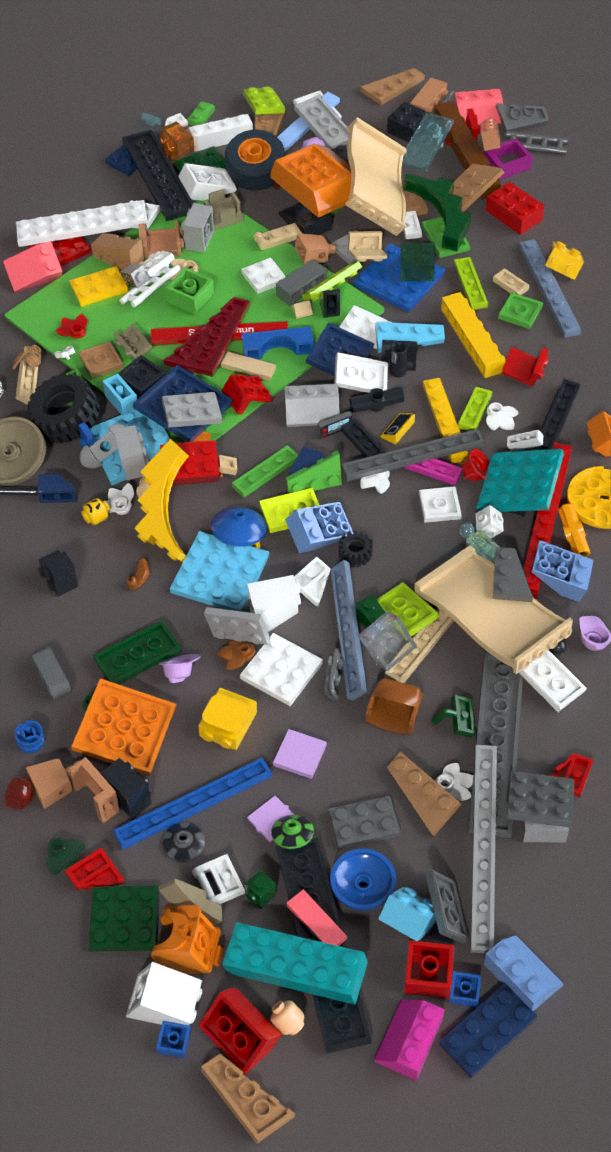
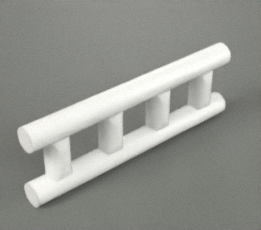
M168 265L160 269L155 276L149 277V281L125 294L119 300L120 303L124 305L126 302L131 301V305L135 308L180 271V267L175 265L173 268H169Z

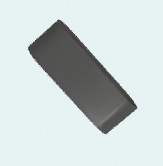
M49 646L30 654L33 664L53 700L72 692L70 684Z

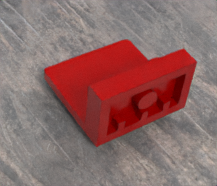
M231 374L221 390L223 394L233 399L231 406L237 414H243L250 401H273L269 391L257 376Z

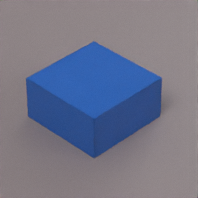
M453 971L449 1003L477 1008L481 975Z
M163 1021L156 1047L157 1054L186 1058L192 1032L191 1026Z

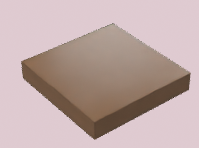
M111 341L78 352L91 379L124 368L123 362Z

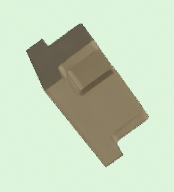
M223 189L208 194L209 203L206 200L204 205L212 206L214 230L244 222V217L240 211V201L234 192L231 193L229 198H225Z

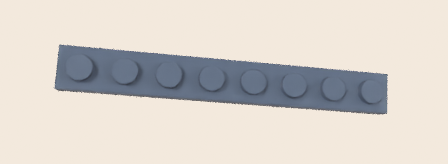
M536 240L519 242V248L564 338L581 335V328L551 269L545 266L546 260Z
M343 560L331 568V578L341 655L344 660L343 671L347 699L353 701L365 694L367 688L349 562Z

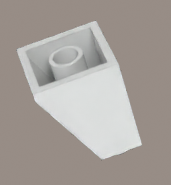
M293 575L247 584L250 613L262 615L268 632L298 613V605H301L299 595L301 590L299 582H295Z
M151 962L137 975L126 1017L161 1025L163 1021L183 1025L192 1024L197 1014V1010H194L196 1002L200 1000L202 995V989L200 988L202 980Z

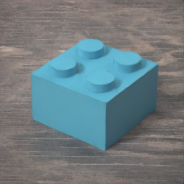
M402 887L389 895L379 920L418 941L431 931L436 921L432 900L428 898L423 899L416 895L417 892L415 890Z

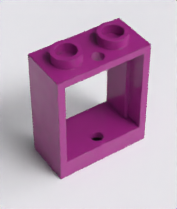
M517 138L501 143L500 148L484 151V156L488 159L489 165L502 168L505 172L499 178L500 180L531 169L533 156ZM512 153L519 157L504 164L499 159Z

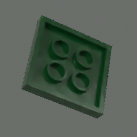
M158 885L93 887L89 951H151L156 946Z

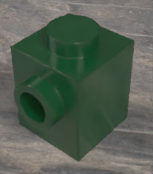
M261 869L245 883L246 897L261 909L277 895L276 883Z

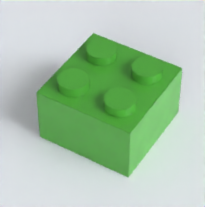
M184 267L166 287L167 302L196 315L214 295L213 279Z

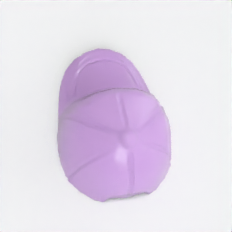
M583 616L579 618L580 638L583 645L591 651L604 649L611 641V633L603 621L596 616Z

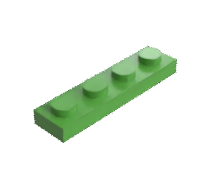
M288 445L233 481L232 488L245 498L292 466L298 454Z

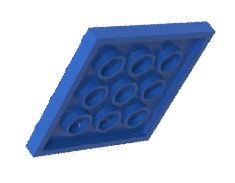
M390 243L383 250L387 254V259L372 261L353 281V286L410 313L444 276L445 268Z

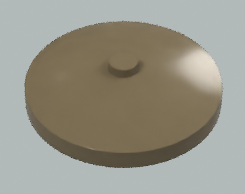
M8 417L0 420V486H13L32 477L42 465L46 453V442L42 432L33 422L21 417Z

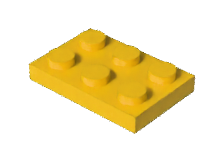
M117 266L69 280L70 286L81 307L128 293V287Z

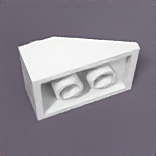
M185 163L179 175V179L191 200L209 199V193L221 189L224 190L225 194L236 192L237 190L224 168Z

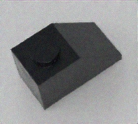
M340 289L320 291V307L323 318L340 316Z

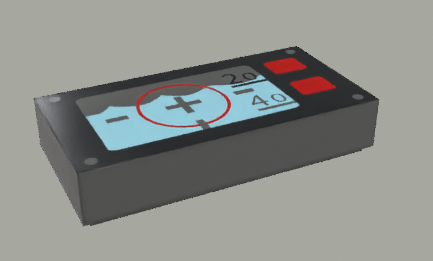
M347 411L317 423L319 438L323 439L340 432L341 425L352 420L351 412Z

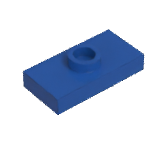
M86 423L79 424L81 436L79 442L81 447L83 448L85 445L92 446L94 444L93 433Z

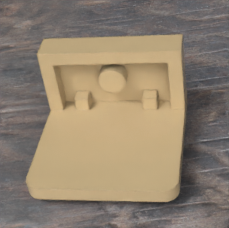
M381 231L348 232V252L357 261L365 262L367 259L383 261V259H387V254L381 249Z

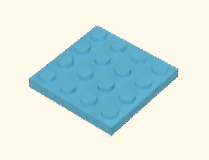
M132 410L125 415L117 416L89 428L93 433L95 443L109 432L108 427L113 424H122L126 427L135 425L137 432L141 431L147 454L146 457L149 462L160 451V445H164L170 440L164 427L137 410ZM103 441L100 444V449L103 452H107L111 448L110 443L107 441ZM116 449L101 461L111 486L127 480L119 450Z
M199 531L170 587V593L221 609L243 612L248 602L247 584L258 581L269 558V551L252 546L228 545L219 541L214 535Z

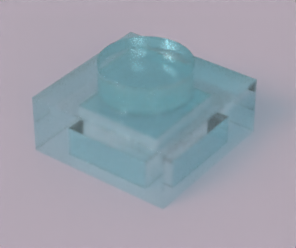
M143 113L141 119L146 120V124L155 126V124L161 125L162 122L161 118Z

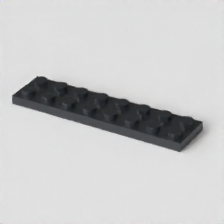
M152 130L122 137V143L156 204L160 206V211L165 220L170 221L187 216L193 201Z

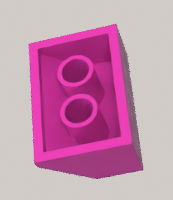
M401 1000L374 1062L417 1081L443 1021L445 1009L424 1000Z

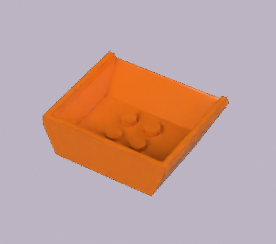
M314 143L275 160L271 170V179L319 218L345 206L349 199L351 188L350 164L330 148Z

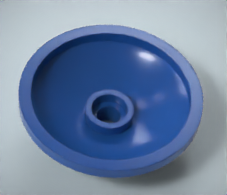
M230 507L220 511L213 517L211 531L219 541L225 544L249 546L258 543L265 537L267 523L262 515L252 509Z
M355 849L343 854L335 862L330 876L331 888L336 898L345 906L360 911L372 910L385 904L389 895L393 894L396 885V874L391 862L381 853L371 849ZM360 884H365L366 887H365V888H361L359 885H360Z

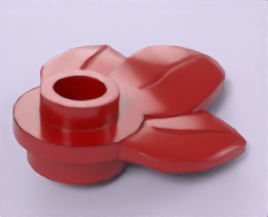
M83 314L78 315L75 320L62 318V327L57 328L56 332L64 337L82 338L86 335L87 318Z

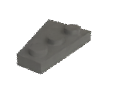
M502 103L496 104L505 133L506 131L513 132L549 122L548 115L543 106L526 105L521 107L516 106V104H510V106L502 105Z
M496 547L493 599L532 602L533 596L516 549Z

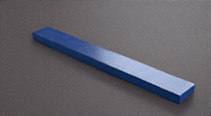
M263 757L114 829L113 834L122 850L272 777V772Z

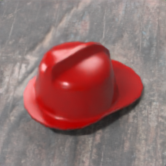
M473 449L462 463L463 479L468 478L472 482L487 479L486 474L490 463L486 455L479 449Z

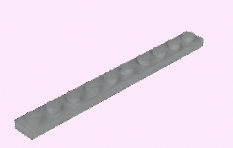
M476 745L471 914V953L485 954L494 947L497 746Z

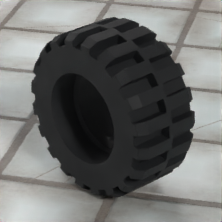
M60 374L58 377L52 376L50 380H45L41 386H37L35 393H32L30 396L31 401H28L27 406L29 420L39 428L44 439H47L49 442L63 443L65 441V443H69L73 439L78 440L81 438L79 424L86 423L89 428H92L99 415V401L91 387L82 377L68 374V376L67 374ZM73 402L66 411L54 415L61 406Z

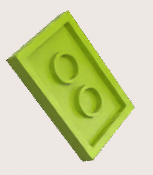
M250 87L249 89H243V96L255 115L285 113V106L273 88L263 87L257 89Z
M403 582L376 599L393 621V626L406 638H410L439 618L438 612Z

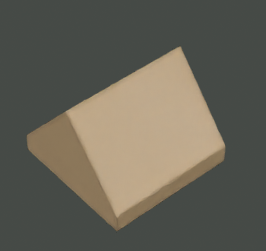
M310 300L291 305L296 319L313 315Z

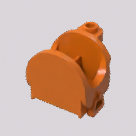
M169 902L166 903L165 910L161 915V923L171 930L172 933L165 942L153 947L152 959L157 964L185 974L211 973L213 965H220L223 948L220 945L218 946L221 934L220 928L213 926L201 913V908L197 905H183L174 908Z

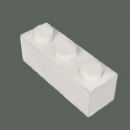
M539 430L511 435L507 438V447L511 451L543 445V434Z

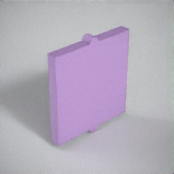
M274 796L249 815L247 819L254 825L258 833L260 832L271 842L273 841L271 829L274 823L284 816L294 814L289 810L288 805H284Z

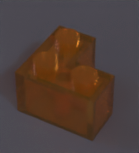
M177 121L161 128L162 149L171 162L194 151V138Z

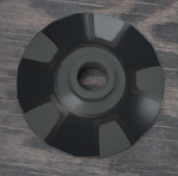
M182 822L171 826L165 832L162 845L164 852L169 858L178 862H187L201 854L205 846V837L198 826ZM181 837H187L186 840H180Z

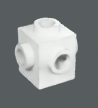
M490 505L477 512V532L488 539L503 532L502 513Z

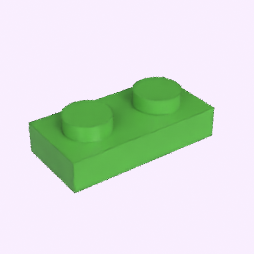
M201 101L187 119L188 124L193 126L205 124L215 111V105Z

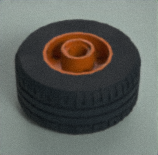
M248 130L236 135L228 143L225 150L226 170L233 183L247 190H263L273 186L276 182L271 179V170L275 160L285 156L284 146L279 138L264 130Z

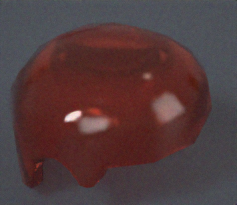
M14 777L6 790L5 805L15 810H23L28 807L34 797L32 783L26 779Z

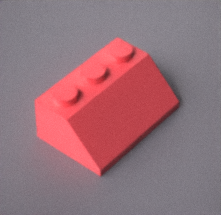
M500 89L462 91L454 94V104L458 107L461 117H464L465 121L467 109L473 108L474 114H477L478 117L477 125H481L484 122L483 120L488 118L496 119L497 124L501 123L496 109L497 103H502L503 105Z

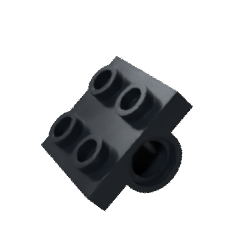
M382 340L381 361L388 362V369L393 377L400 378L406 375L407 370H416V341Z

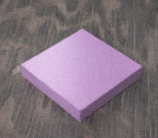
M288 729L275 757L273 766L312 779L327 746V742Z

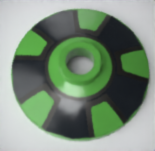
M300 815L284 816L278 819L271 829L273 841L280 847L287 849H296L306 845L314 834V828L310 820Z

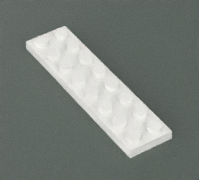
M141 200L124 204L119 203L112 206H102L77 212L72 211L65 214L21 220L16 222L17 242L19 247L139 227L138 224L145 223V225H148L145 202Z

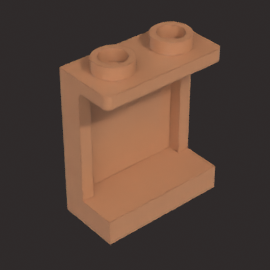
M174 221L175 228L146 231L145 223L138 224L144 259L157 251L170 252L173 256L181 255V248H184L183 238H180L183 235L182 227H178V221Z
M86 757L81 761H76L69 768L73 788L77 792L84 786H88L95 795L93 800L98 819L104 823L120 812L116 791Z

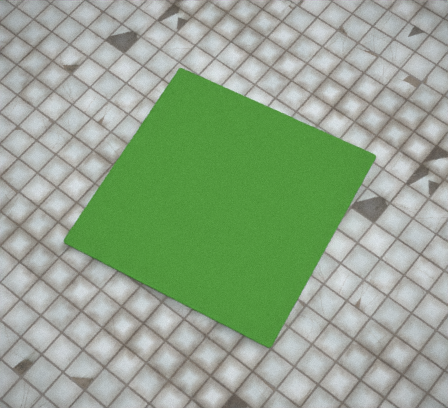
M192 200V201H193V203L204 205V201H206V200H203V201H201V200ZM160 211L146 231L175 228L174 221H178V227H182V222L186 220L187 216L166 221ZM241 212L244 222L214 230L205 253L185 250L184 243V248H181V255L174 256L175 259L194 261L198 265L197 273L213 279L214 295L196 315L167 302L166 287L172 282L171 279L166 281L135 308L131 305V301L126 302L124 305L120 303L119 300L127 293L81 307L70 286L69 280L114 267L96 259L92 255L7 312L5 318L52 355L72 345L75 353L69 355L70 359L67 360L66 357L57 359L72 370L78 369L83 379L105 395L103 381L118 374L123 369L91 379L78 352L111 341L125 368L135 358H129L124 352L126 348H121L115 340L117 338L113 333L116 331L121 335L132 324L137 327L151 344V329L206 325L213 315L216 316L228 301L236 297L250 301V306L241 324L287 321L288 329L311 327L314 347L326 325L331 323L340 327L354 305L377 316L384 312V307L346 281L340 285L335 284L332 286V290L340 289V316L323 318L320 298L313 302L310 300L313 315L296 319L291 306L276 296V287L257 294L242 275L243 268L271 257L284 275L288 276L304 264L295 247L289 243L261 250L253 236L257 232L265 233L269 230ZM132 228L120 236V238L128 236L130 239L136 240L140 238L139 229ZM327 269V278H328V277H330L331 275H333L334 273H332L331 271H329V270ZM127 286L128 292L133 289V287ZM301 298L300 300H298V301L295 302L294 304L300 303V302H304V299ZM80 314L87 318L86 335L82 338L64 337L56 332L57 328L62 327V318L75 320ZM242 340L231 341L225 355L227 352L244 356ZM184 344L152 345L153 348L144 357L168 373L174 367L164 365L163 360L167 356L173 355L174 350ZM276 347L268 350L262 359H258L276 365V370L270 381L261 379L272 397L313 367L306 363V358L309 354L296 355L288 348ZM225 355L213 377L198 373L195 375L220 392H222L221 390L231 374L250 376L221 368ZM250 401L243 414H237L231 406L221 415L222 423L211 424L204 432L211 433L210 440L216 441L265 402ZM165 429L169 439L174 443H185L183 439Z

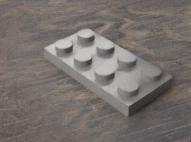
M320 95L295 105L294 110L315 135L323 140L326 147L333 149L338 145L348 144L349 132H347V126Z

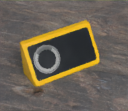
M399 413L380 437L396 445L415 423V414Z

